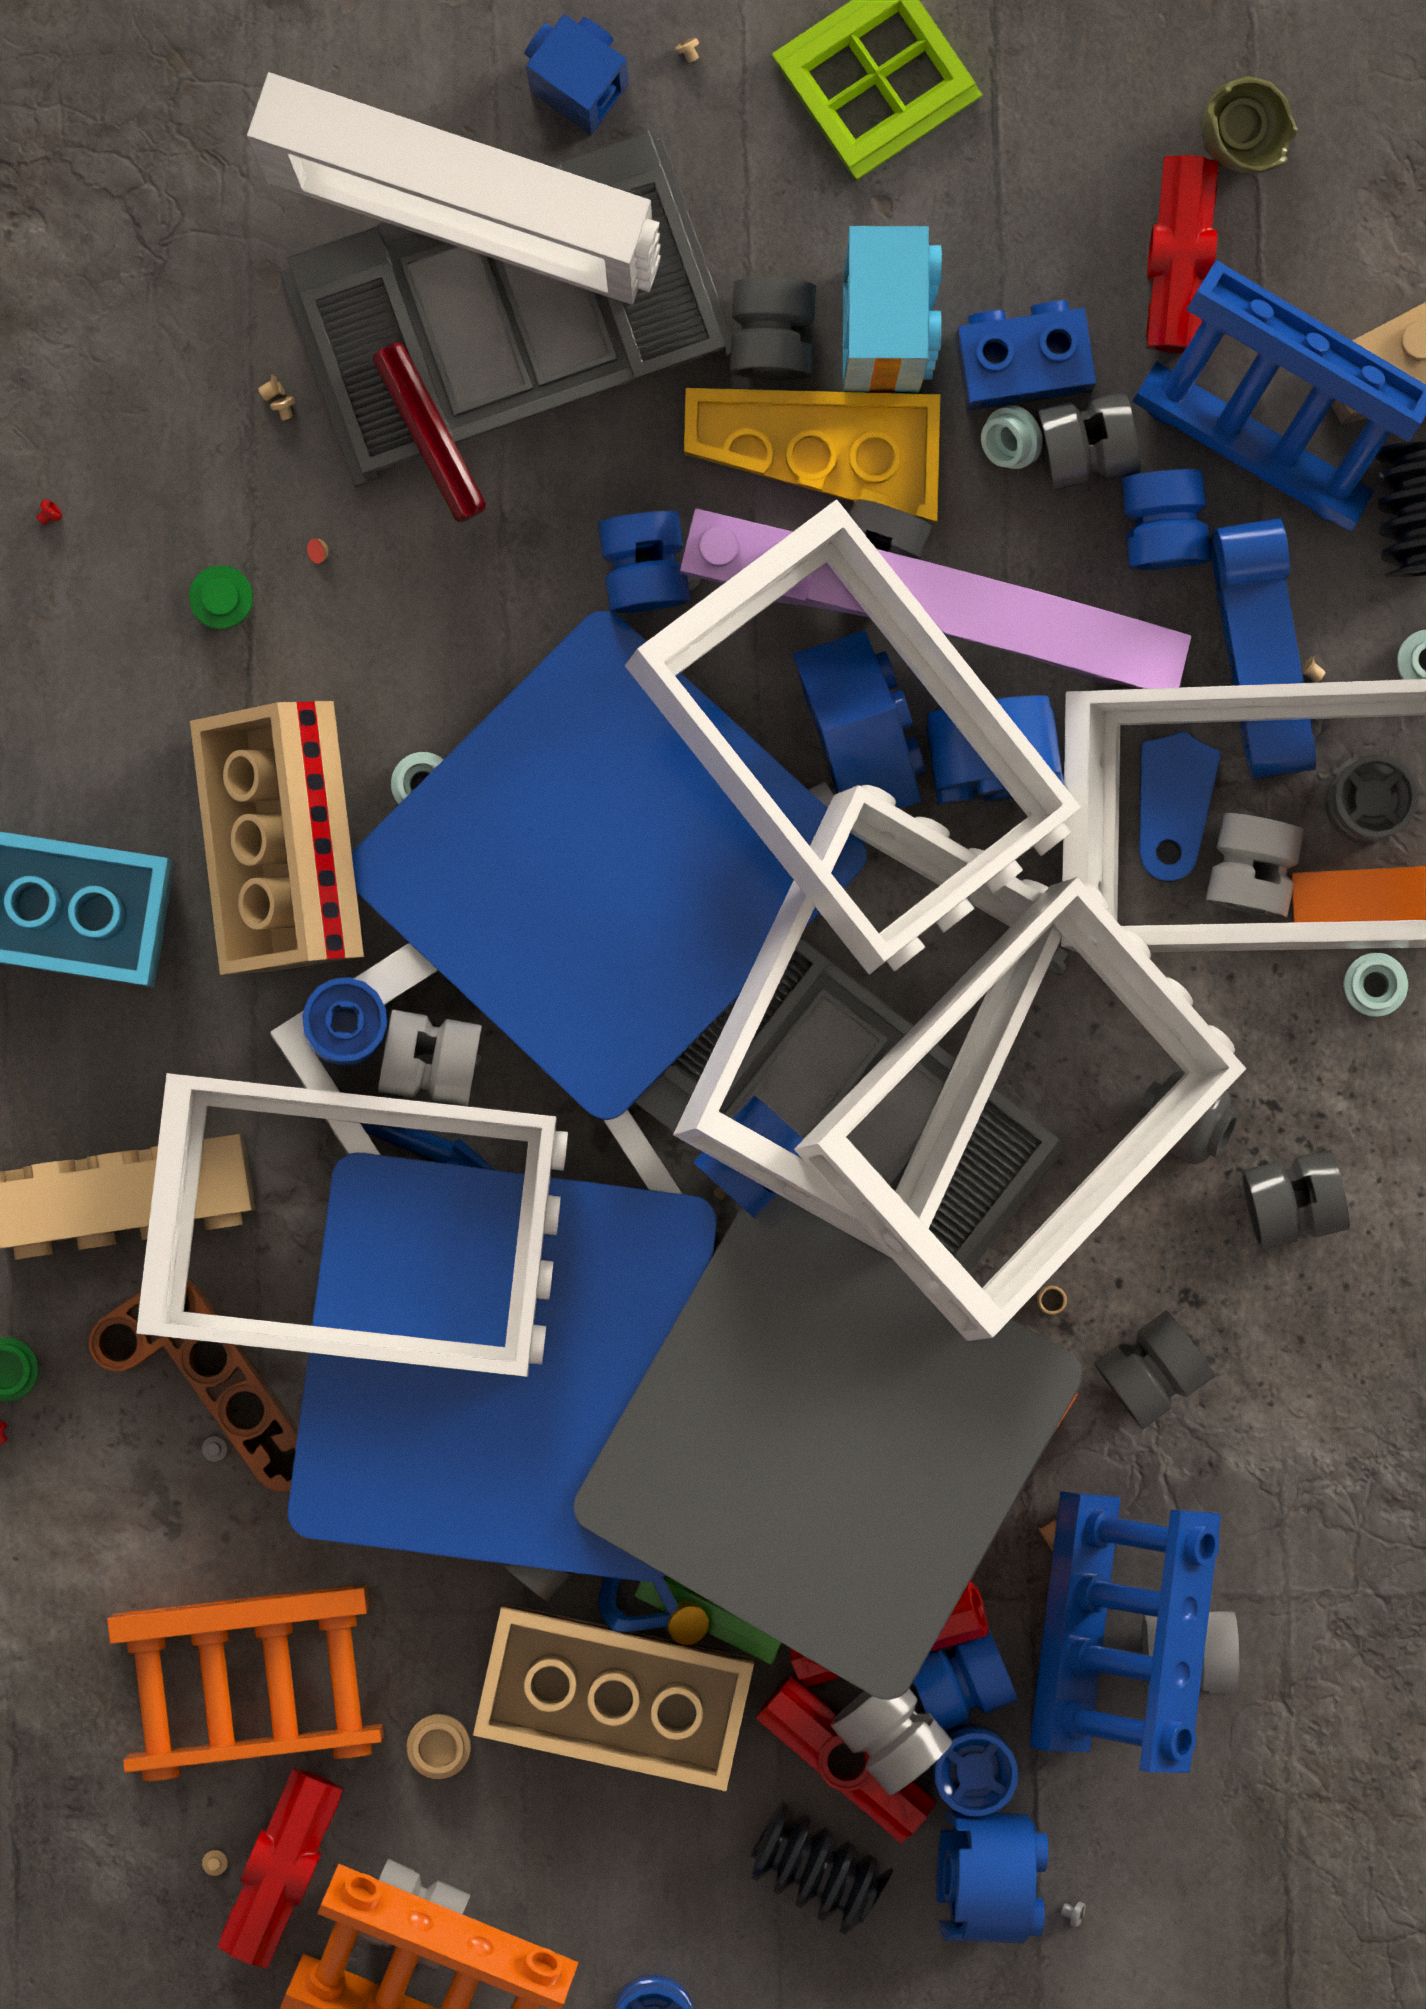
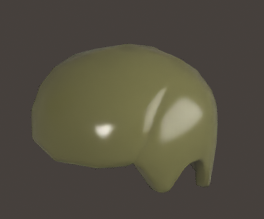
M1251 76L1240 77L1216 88L1207 100L1200 120V129L1206 152L1214 160L1218 161L1220 167L1242 175L1267 172L1284 164L1288 160L1286 154L1289 146L1298 133L1294 118L1291 116L1288 99L1271 81Z

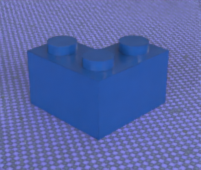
M864 630L794 653L793 658L804 697L821 739L836 793L838 794L857 785H871L892 795L896 800L895 807L899 809L922 802L915 776L926 773L915 737L908 739L904 737L903 729L912 727L913 721L902 689L890 692V689L898 686L887 652L883 651L875 654Z

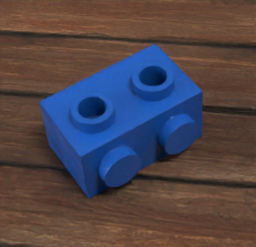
M563 14L554 28L545 23L534 35L524 52V55L530 58L526 65L530 92L592 136L629 85L627 58L610 47L614 41L613 37L598 24L586 17H583L579 23H576L570 17Z
M1059 300L1031 306L1030 316L1006 319L1005 310H990L969 315V325L958 326L955 336L967 411L1092 392L1096 385V376L1085 307L1069 310L1068 301Z

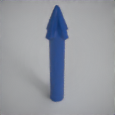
M360 1123L367 1134L431 1161L495 1170L460 1138L459 1140L456 1139L454 1143L426 1130Z

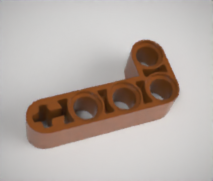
M187 1279L186 1294L190 1303L189 1312L219 1316L200 1287L191 1279ZM141 1291L100 1319L92 1328L89 1336L90 1353L102 1368L112 1372L126 1371L141 1365L165 1348L258 1481L266 1488L276 1492L290 1491L292 1481L290 1475L285 1471L275 1475L268 1466L275 1460V1455L266 1441L254 1450L248 1439L263 1434L277 1421L282 1427L283 1432H279L271 1436V1438L283 1452L292 1448L296 1450L299 1427L241 1345L220 1343L227 1353V1362L224 1369L217 1375L202 1373L194 1362V1351L201 1342L200 1340L136 1333ZM115 1324L129 1326L137 1337L135 1353L127 1360L113 1358L105 1347L106 1333ZM241 1391H249L256 1394L264 1405L262 1420L255 1427L239 1425L231 1415V1402L236 1394Z

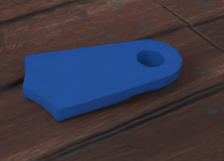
M1185 731L1164 738L1145 740L1141 744L1139 858L1144 870L1151 877L1163 882H1173L1184 878L1196 864L1221 756L1219 750L1201 743ZM1168 842L1175 845L1179 851L1178 861L1170 865L1162 863L1156 854L1159 844Z

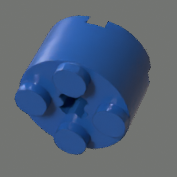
M1034 695L996 699L1064 785L1054 710L1051 708L1049 696ZM943 709L932 711L926 715L937 805H950L975 800V791H979V795L984 796V802L1013 799Z
M948 1811L945 1819L954 1829L941 1830L936 1866V1899L939 1903H949L951 1919L938 1920L942 1938L945 1941L1023 1944L1028 1936H1041L1044 1928L1045 1910L1042 1897H1036L1037 1872H1045L1048 1864V1839L1046 1833H1036L1035 1824L1031 1822L1027 1813L994 1812L986 1816H966L957 1811Z

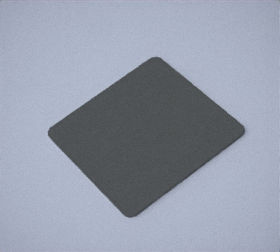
M777 1194L756 1219L742 1207L740 1208L576 1494L574 1514L584 1528L872 1696L882 1700H893L905 1694L910 1688L1082 1383V1366L1077 1357L1070 1351L1012 1319L993 1338L966 1341L891 1257Z

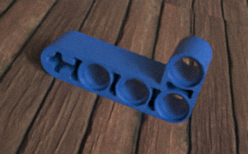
M1274 518L1216 528L1210 536L1211 562L1233 686L1304 683L1286 578L1290 574V556L1282 519ZM1310 719L1239 721L1246 763L1252 780L1316 769V752Z

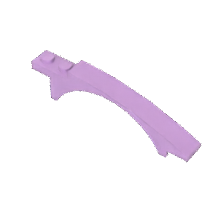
M695 508L680 574L724 584L790 535L792 531ZM877 549L945 635L1028 657L1105 685L1112 686L1117 684L1134 689L1179 688L1191 635L1047 593ZM827 563L775 601L776 603L815 607L869 617Z

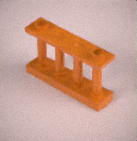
M368 1583L114 1613L108 1617L110 1644L127 1642L128 1653H134L145 1743L144 1752L130 1753L123 1760L125 1773L141 1771L142 1781H159L180 1777V1766L329 1748H333L335 1759L372 1754L371 1744L380 1743L385 1737L384 1723L362 1726L351 1627L357 1626L356 1615L367 1614L371 1609ZM318 1619L319 1630H326L337 1729L299 1733L287 1635L294 1633L292 1622ZM254 1627L255 1638H262L273 1736L235 1741L224 1642L230 1641L229 1630ZM190 1635L191 1645H198L209 1744L171 1748L160 1650L166 1648L165 1637Z
M338 1864L317 1913L336 1921L321 1960L303 1953L280 2009H438L404 1995L420 1956L456 1971L440 2009H468L480 1981L516 1995L511 2009H539L540 2006L548 2009H562L579 1962L389 1885L370 1875ZM359 1932L396 1946L380 1985L345 1971Z

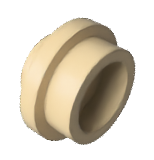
M433 1714L421 1719L412 1728L407 1740V1754L412 1766L420 1774L432 1779H445L457 1774L467 1763L471 1752V1740L467 1729L459 1720L445 1714Z

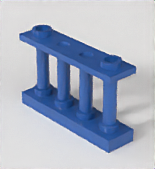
M1216 260L1186 309L1202 319L1194 336L1173 371L1161 363L1155 362L1132 402L1147 410L1159 422L1174 426L1310 507L1322 519L1335 522L1352 532L1374 493V490L1359 481L1390 433H1394L1405 441L1410 442L1426 416V384ZM1224 334L1231 336L1258 353L1228 403L1195 384ZM1279 367H1283L1313 385L1283 436L1250 417ZM1335 400L1342 402L1368 418L1367 423L1338 468L1305 450V447Z
M1060 1491L1029 1747L1045 1751L1090 1752L1091 1738L1096 1737L1142 1747L1140 1771L1190 1773L1192 1753L1196 1745L1195 1726L1215 1560L1220 1545L1218 1535L1221 1514L1171 1509L1169 1526L1167 1527L1119 1519L1121 1497ZM1115 1544L1165 1553L1161 1591L1110 1582ZM1107 1608L1158 1617L1153 1656L1103 1647ZM1099 1672L1150 1682L1145 1721L1095 1711Z

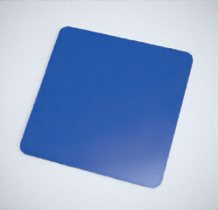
M597 611L588 615L352 851L356 893L591 1116L601 1120L615 1119L625 1113L739 997L794 881L627 670L625 664L634 652L647 641L620 616L610 613V611ZM679 673L676 676L678 681L810 846L828 807L682 673ZM851 833L849 834L831 872L843 889L857 877L866 864L867 851L864 842ZM816 907L806 927L820 914Z
M359 1152L351 1153L341 1158L335 1165L332 1173L312 1326L505 1347L525 1174ZM551 1177L549 1195L561 1197L557 1235L544 1234L541 1260L554 1261L550 1299H537L534 1325L546 1326L542 1365H529L527 1377L308 1353L287 1512L289 1523L294 1531L310 1539L643 1582L656 1581L665 1576L660 1571L584 1528L575 1517L574 1499L713 1257L717 1218L710 1203L701 1197Z

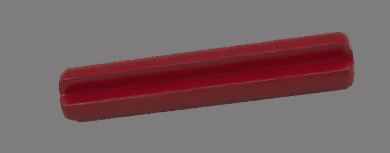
M397 342L380 349L373 355V362L454 519L458 522L472 519L486 509V503L405 346Z

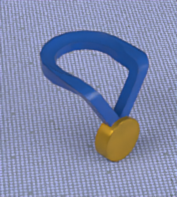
M663 1577L652 1581L668 1612L634 1617L627 1616L617 1609L616 1594L622 1579L604 1578L599 1593L598 1607L603 1619L611 1630L630 1632L666 1627L672 1639L683 1645L694 1644L700 1641L707 1633L709 1619L702 1607L691 1601L676 1603Z

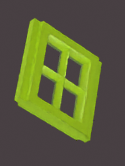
M851 0L771 54L778 69L855 181H858L982 98V93L976 86L975 81L920 0ZM899 12L918 41L878 67L859 38ZM849 45L868 74L828 100L809 71ZM925 51L944 80L905 106L886 77ZM873 85H876L894 111V114L855 139L836 110Z

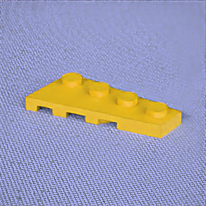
M686 388L684 455L853 502L855 499H863L880 503L909 513L926 522L937 524L941 394Z

